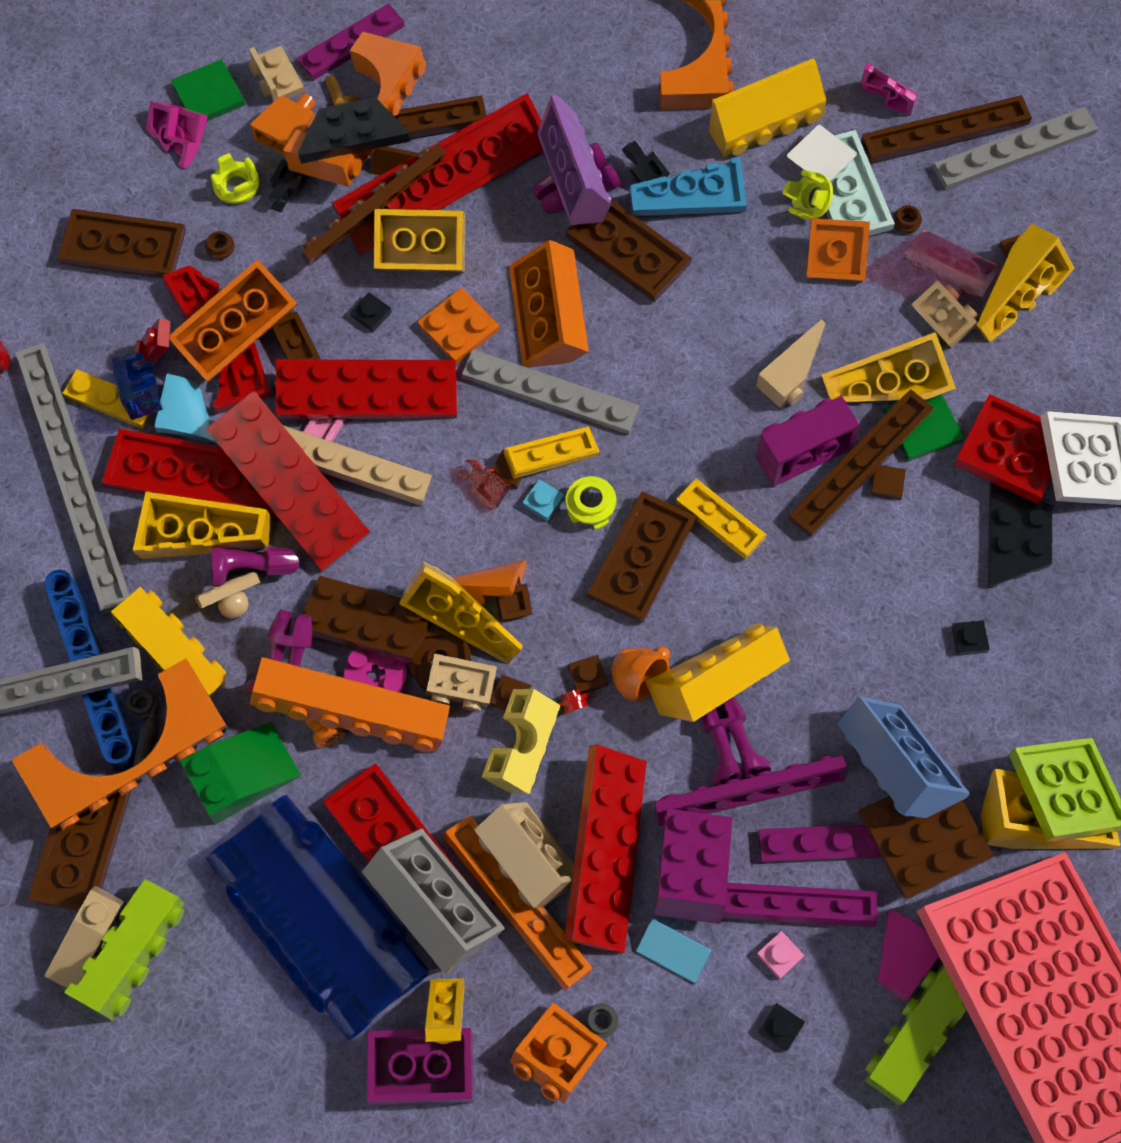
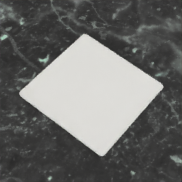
M818 125L787 154V157L802 169L821 173L831 181L857 155V152L824 127Z

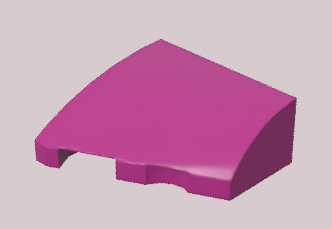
M866 63L861 80V89L886 97L884 107L911 115L918 98V93Z
M150 101L146 130L153 137L158 138L166 152L174 149L181 157L178 166L187 168L200 146L208 115L167 102Z
M891 909L887 914L885 939L883 940L881 965L879 966L877 981L905 1002L912 995L939 955L924 928Z

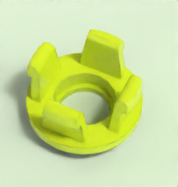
M230 153L217 159L218 170L215 174L211 175L212 187L216 196L230 204H239L250 200L257 193L260 185L259 176L252 160L246 158L244 162L234 161ZM232 177L244 178L246 182L234 187V192L227 190L226 184Z
M802 170L801 175L803 177L798 182L787 181L784 186L783 195L792 199L793 207H789L788 212L805 220H811V218L818 219L826 213L831 205L833 187L825 175ZM820 187L821 190H815L811 204L815 207L812 208L808 200L809 195L813 189Z
M595 476L583 477L575 481L569 487L566 494L569 518L574 524L581 522L593 525L595 530L606 526L609 523V517L616 508V493L613 487L606 480ZM590 489L600 491L603 497L601 503L593 508L583 505L580 500V495L588 492Z

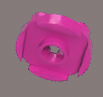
M355 650L348 657L344 678L401 693L407 684L408 670L405 662L362 650ZM378 667L379 671H385V675L380 676V681L374 682L372 677H367V674L371 673L372 668Z

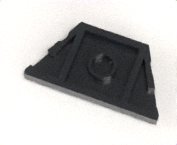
M374 97L320 108L298 151V156L301 164L411 141L408 130Z
M989 482L988 588H994L1003 582L1015 580L1026 576L1030 572H1037L1051 566L1052 506L1041 500L1037 504Z

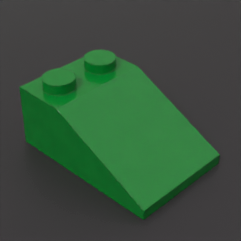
M271 722L210 744L180 761L215 824L220 823L301 777L300 772Z

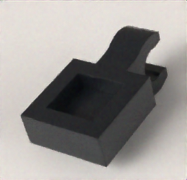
M635 140L632 143L629 142L621 149L625 156L635 164L629 171L638 183L670 175L656 154L652 151L645 155Z
M284 159L281 160L270 180L271 187L274 188L269 196V200L274 201L271 209L280 212L283 211L289 194L298 196L309 176L289 170L287 161Z

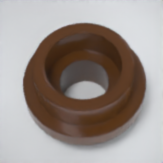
M905 205L896 210L893 216L894 227L906 234L916 232L922 223L919 210L911 205ZM909 218L912 222H905L902 219Z
M216 231L208 236L205 248L210 257L221 260L233 253L235 244L230 235L223 231ZM218 244L225 245L224 247L219 249L215 248Z

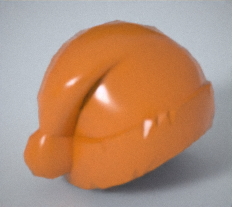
M664 646L654 650L649 648L624 649L616 655L611 667L612 679L623 698L630 701H642L651 696L645 681L670 669V650Z

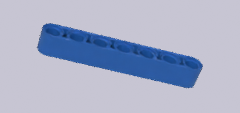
M53 570L46 576L44 584L70 662L101 655L102 652L78 585L66 570ZM68 584L65 590L56 592L60 585ZM78 610L75 617L65 619L69 612ZM87 637L85 644L78 647L75 646L78 639ZM114 687L83 694L82 697L104 759L117 771H126L132 768L135 747ZM107 692L104 700L97 703L94 702L97 694ZM117 720L113 729L103 731L104 725L108 721ZM121 748L127 749L124 757L118 760L113 759L114 753Z

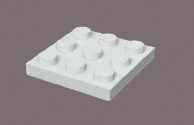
M1049 411L1041 415L1040 418L1056 501L1121 505V417Z

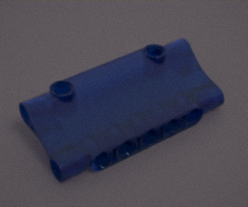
M288 795L275 800L253 822L215 848L206 858L208 864L223 883L227 884L225 887L226 894L235 909L311 1006L319 1013L326 1011L329 1014V1018L347 1041L360 1034L381 1011L417 986L430 973L428 967L406 942L404 928L370 889L323 831L322 827L316 822L308 821ZM301 839L308 840L311 844L304 843ZM382 939L389 940L392 945L384 943Z

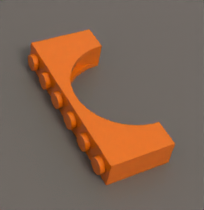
M681 0L694 7L705 18L711 29L712 41L706 51L690 64L674 70L660 71V110L709 109L712 107L713 99L734 91L733 81H728V75L732 71L731 57H726V51L730 49L729 34H724V29L728 26L727 11H722V6L726 5V0Z
M362 32L350 49L355 71L370 77L381 87L377 99L393 116H396L406 97L412 93L419 77L425 73L426 61L424 60L421 46ZM299 130L295 131L283 149L289 170L347 187L360 174L368 156H371L374 152V149L301 164L298 151L308 132Z
M187 658L158 674L165 692L167 704L164 730L152 752L133 768L109 776L85 775L70 769L60 762L44 743H39L11 759L51 828L60 826L62 830L73 826L80 821L79 814L88 809L92 813L100 810L109 804L107 798L117 792L121 796L138 787L136 781L148 775L151 779L167 770L165 764L174 758H177L180 762L194 754L196 751L193 747L205 741L209 745L224 736L222 730L227 728V725Z

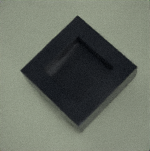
M368 292L351 310L350 315L367 329L374 332L392 313L391 307Z
M984 620L952 624L951 628L957 656L988 653L990 649Z
M776 1003L758 1033L787 1052L805 1021Z

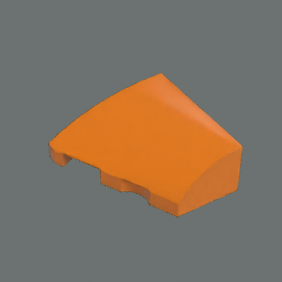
M518 560L458 575L453 579L479 604H484L487 596H512L516 584H521L527 564L526 560Z

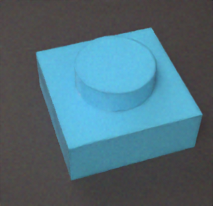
M539 479L522 502V505L548 522L565 499V495Z

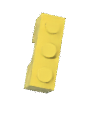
M513 689L503 719L514 726L516 743L513 748H492L482 778L506 792L530 794L541 759L546 751L548 739L555 725L560 705L535 689Z

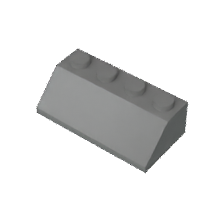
M423 829L381 847L362 871L371 885L382 896L392 911L404 923L445 975L465 964L505 929Z

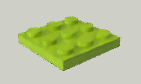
M1093 738L1016 747L1009 753V757L1047 842L1121 831V798Z

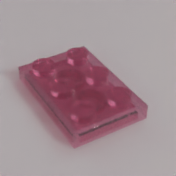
M925 229L910 244L903 257L913 267L921 270L926 269L936 274L938 279L944 282H952L961 286L966 293L981 297L984 296L1002 267Z

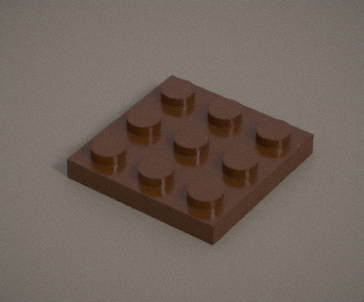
M890 796L860 809L857 813L905 901L994 857L963 800L927 818L906 817L895 809V802Z

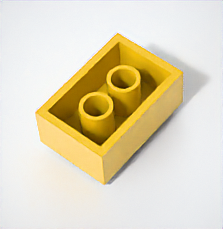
M375 209L374 269L378 271L465 272L464 211Z

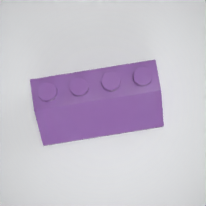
M551 95L537 134L570 225L603 222L607 211L611 207V198L609 193L605 191L602 183L601 171L597 169L594 162L593 150L588 146L584 126L580 124L576 112L558 95Z

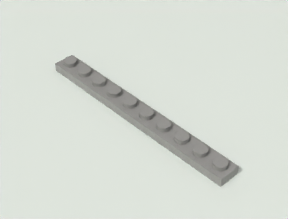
M41 343L15 353L100 610L105 615L111 613L114 608L130 596L48 349L45 343Z

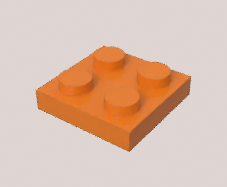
M811 218L806 277L865 281L870 222Z
M462 287L417 321L418 327L451 360H456V364L467 357L473 349H477L500 331V325Z

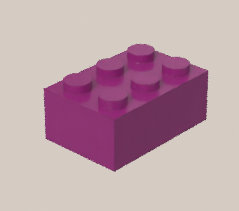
M842 395L833 400L831 398L824 399L814 409L807 412L799 411L782 424L773 423L767 426L760 435L756 460L771 485L775 487L851 451L860 424Z
M667 808L663 827L654 915L721 924L726 907L733 817Z
M462 1028L461 1041H453L448 1044L426 1042L425 1029L368 1031L367 1102L369 1105L474 1103L472 1029Z

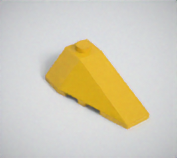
M1033 223L1025 232L1019 235L1011 248L977 323L978 329L987 341H993L1016 322L1020 310L1025 308L1029 311L1036 306V301L1034 300L1043 292L1049 296L1056 291L1075 269L1059 237Z
M936 332L821 374L829 397L833 400L842 395L845 402L900 400L910 389L921 398L929 399L956 389Z
M425 561L421 563L412 575L399 604L503 663L509 664L520 652L523 645L450 575Z
M1000 769L992 771L980 815L983 837L988 845L1010 849H1117L1120 846L1118 831L1047 842L1017 772Z

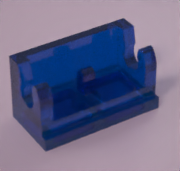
M133 353L119 359L118 357L112 358L120 401L131 420L163 410L151 362L142 363L138 366L132 365L134 362L144 359L142 353Z

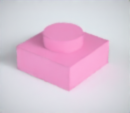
M782 931L757 953V956L779 980L805 956Z

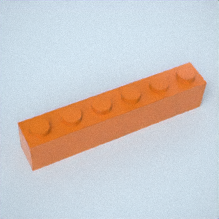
M264 657L261 658L249 705L256 706L258 710L263 712L276 711L287 714L295 720L308 719L319 722L320 725L326 728L333 729L339 727L351 730L353 734L358 736H375L382 738L383 741L389 744L402 743L413 746L420 752L438 751L443 741L450 705Z

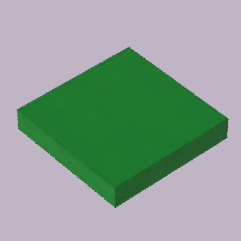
M222 59L171 79L172 85L184 108L208 115L207 121L245 106L244 99Z
M942 394L924 399L934 407L933 412L901 444L900 447L908 462L963 442L964 436ZM896 403L884 407V414L886 415Z

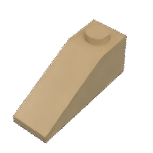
M822 319L758 374L756 387L780 409H783L788 403L790 405L796 404L804 394L803 388L825 327V322Z
M97 886L93 887L74 918L45 977L68 988L70 983L78 985L84 974L81 969L89 957L94 958L102 943V938L112 926L125 901Z

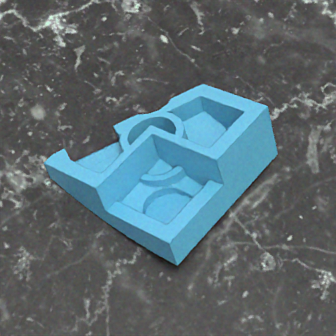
M167 374L154 427L156 432L187 436L188 440L215 443V439L206 430L211 425L199 384L180 376Z

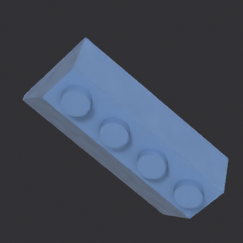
M859 696L838 722V727L845 735V741L855 748L861 756L860 761L872 771L878 779L877 784L889 794L895 802V809L906 817L927 818L966 799L970 794L901 705Z

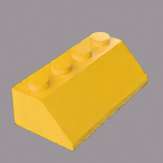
M812 58L712 100L709 133L724 157L731 154L734 156L740 155L750 146L757 143L758 145H764L776 135L781 133L784 135L790 134L800 125L805 123L814 124L824 115L826 97L815 59Z

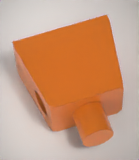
M305 93L296 102L284 96L278 97L250 124L254 140L284 155L283 149L296 130L309 131L315 118V114L312 111L316 105L315 100Z

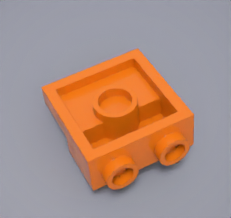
M553 1002L515 1049L510 1063L514 1065L513 1071L519 1078L525 1081L531 1078L541 1086V1093L548 1100L556 1102L559 1099L562 1103H565L604 1050L607 1042Z

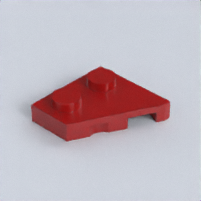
M190 265L163 275V283L185 320L189 319L222 290L219 288V283L211 278L204 277L200 271Z

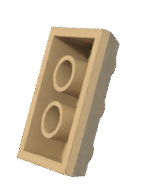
M527 802L501 804L474 829L480 837L479 843L486 852L493 854L499 862V870L506 878L515 883L519 888L518 894L527 905L533 908L546 906L571 889L574 862Z

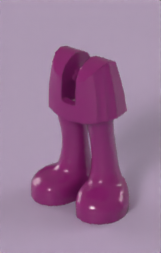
M597 142L590 144L589 146L593 150L594 162L602 174V183L605 190L613 191L619 188L620 180L617 172L611 164H606L605 155ZM552 174L545 177L532 188L536 198L542 200L541 205L547 214L565 211Z
M211 547L213 587L224 585L228 572L233 569L253 568L263 570L266 576L289 575L296 572L299 561L295 552L285 547H265L264 552L260 553Z
M280 609L267 634L268 639L271 640L268 659L282 662L285 649L289 647L287 664L300 667L304 649L311 648L312 617L299 614L292 636H289L292 612ZM251 679L247 682L245 691L252 693L256 679Z
M735 697L721 704L726 718L720 720L716 708L700 718L702 730L711 735L718 754V767L713 772L711 779L714 787L722 785L730 779H741V772L732 754L726 735L727 732L731 733L735 741L746 779L752 778L763 771H771L769 761L757 754L748 740L743 726L747 718Z

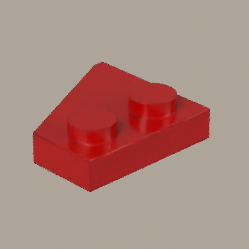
M255 342L221 372L218 397L214 401L217 413L230 410L253 391L257 393L261 400L272 397Z

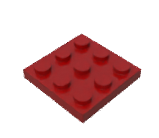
M989 394L954 466L1039 504L1052 477L1040 416Z

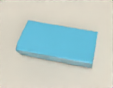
M655 919L651 920L636 950L637 953L694 984L711 954L710 949Z

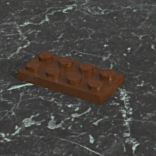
M612 199L611 207L607 211L603 222L571 225L566 230V238L653 302H656L689 267L692 261V257Z
M72 209L58 254V260L60 264L163 278V275L176 270L186 228L181 223Z
M641 491L589 589L587 598L644 623L697 520V516Z
M319 576L301 613L312 617V637L414 665L432 624L431 621L400 605V597Z
M131 791L123 796L119 792L107 798L109 804L94 813L88 809L79 814L80 821L65 830H62L60 826L57 828L50 827L28 896L29 901L78 912L93 887L103 888Z

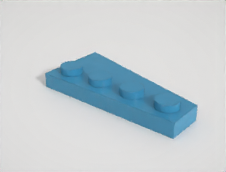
M740 157L732 158L730 162L718 165V162L706 165L705 169L694 172L686 170L680 172L675 177L666 178L664 176L630 185L629 189L631 212L634 216L745 212L747 207Z

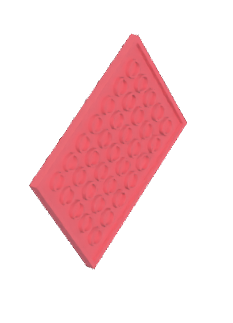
M1064 852L926 905L916 911L1034 1143L1120 1142L1121 952L1067 853Z

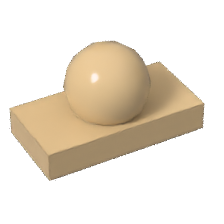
M248 572L225 582L220 587H213L197 594L194 598L200 608L218 601V608L223 616L230 619L240 618L246 613L249 605L248 597L242 590L260 583V580L256 573Z

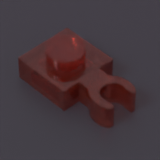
M467 459L466 462L470 464L472 472L470 474L466 469L459 470L460 476L474 483L469 491L488 509H497L512 485L492 467L482 469L479 461Z

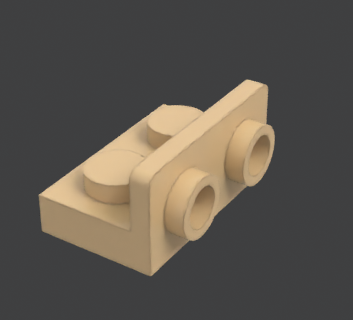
M282 46L259 55L254 47L249 49L251 59L247 62L253 76L259 75L261 79L259 85L265 97L270 96L274 102L280 96L289 99L305 92L304 86Z
M937 280L911 305L942 339L953 348L973 328L976 331L978 330L976 319L980 316L969 304L962 307L956 300L960 295L949 283L943 286Z
M434 654L425 696L431 697V701L450 705V701L463 704V709L480 712L481 707L488 708L490 704L497 667Z

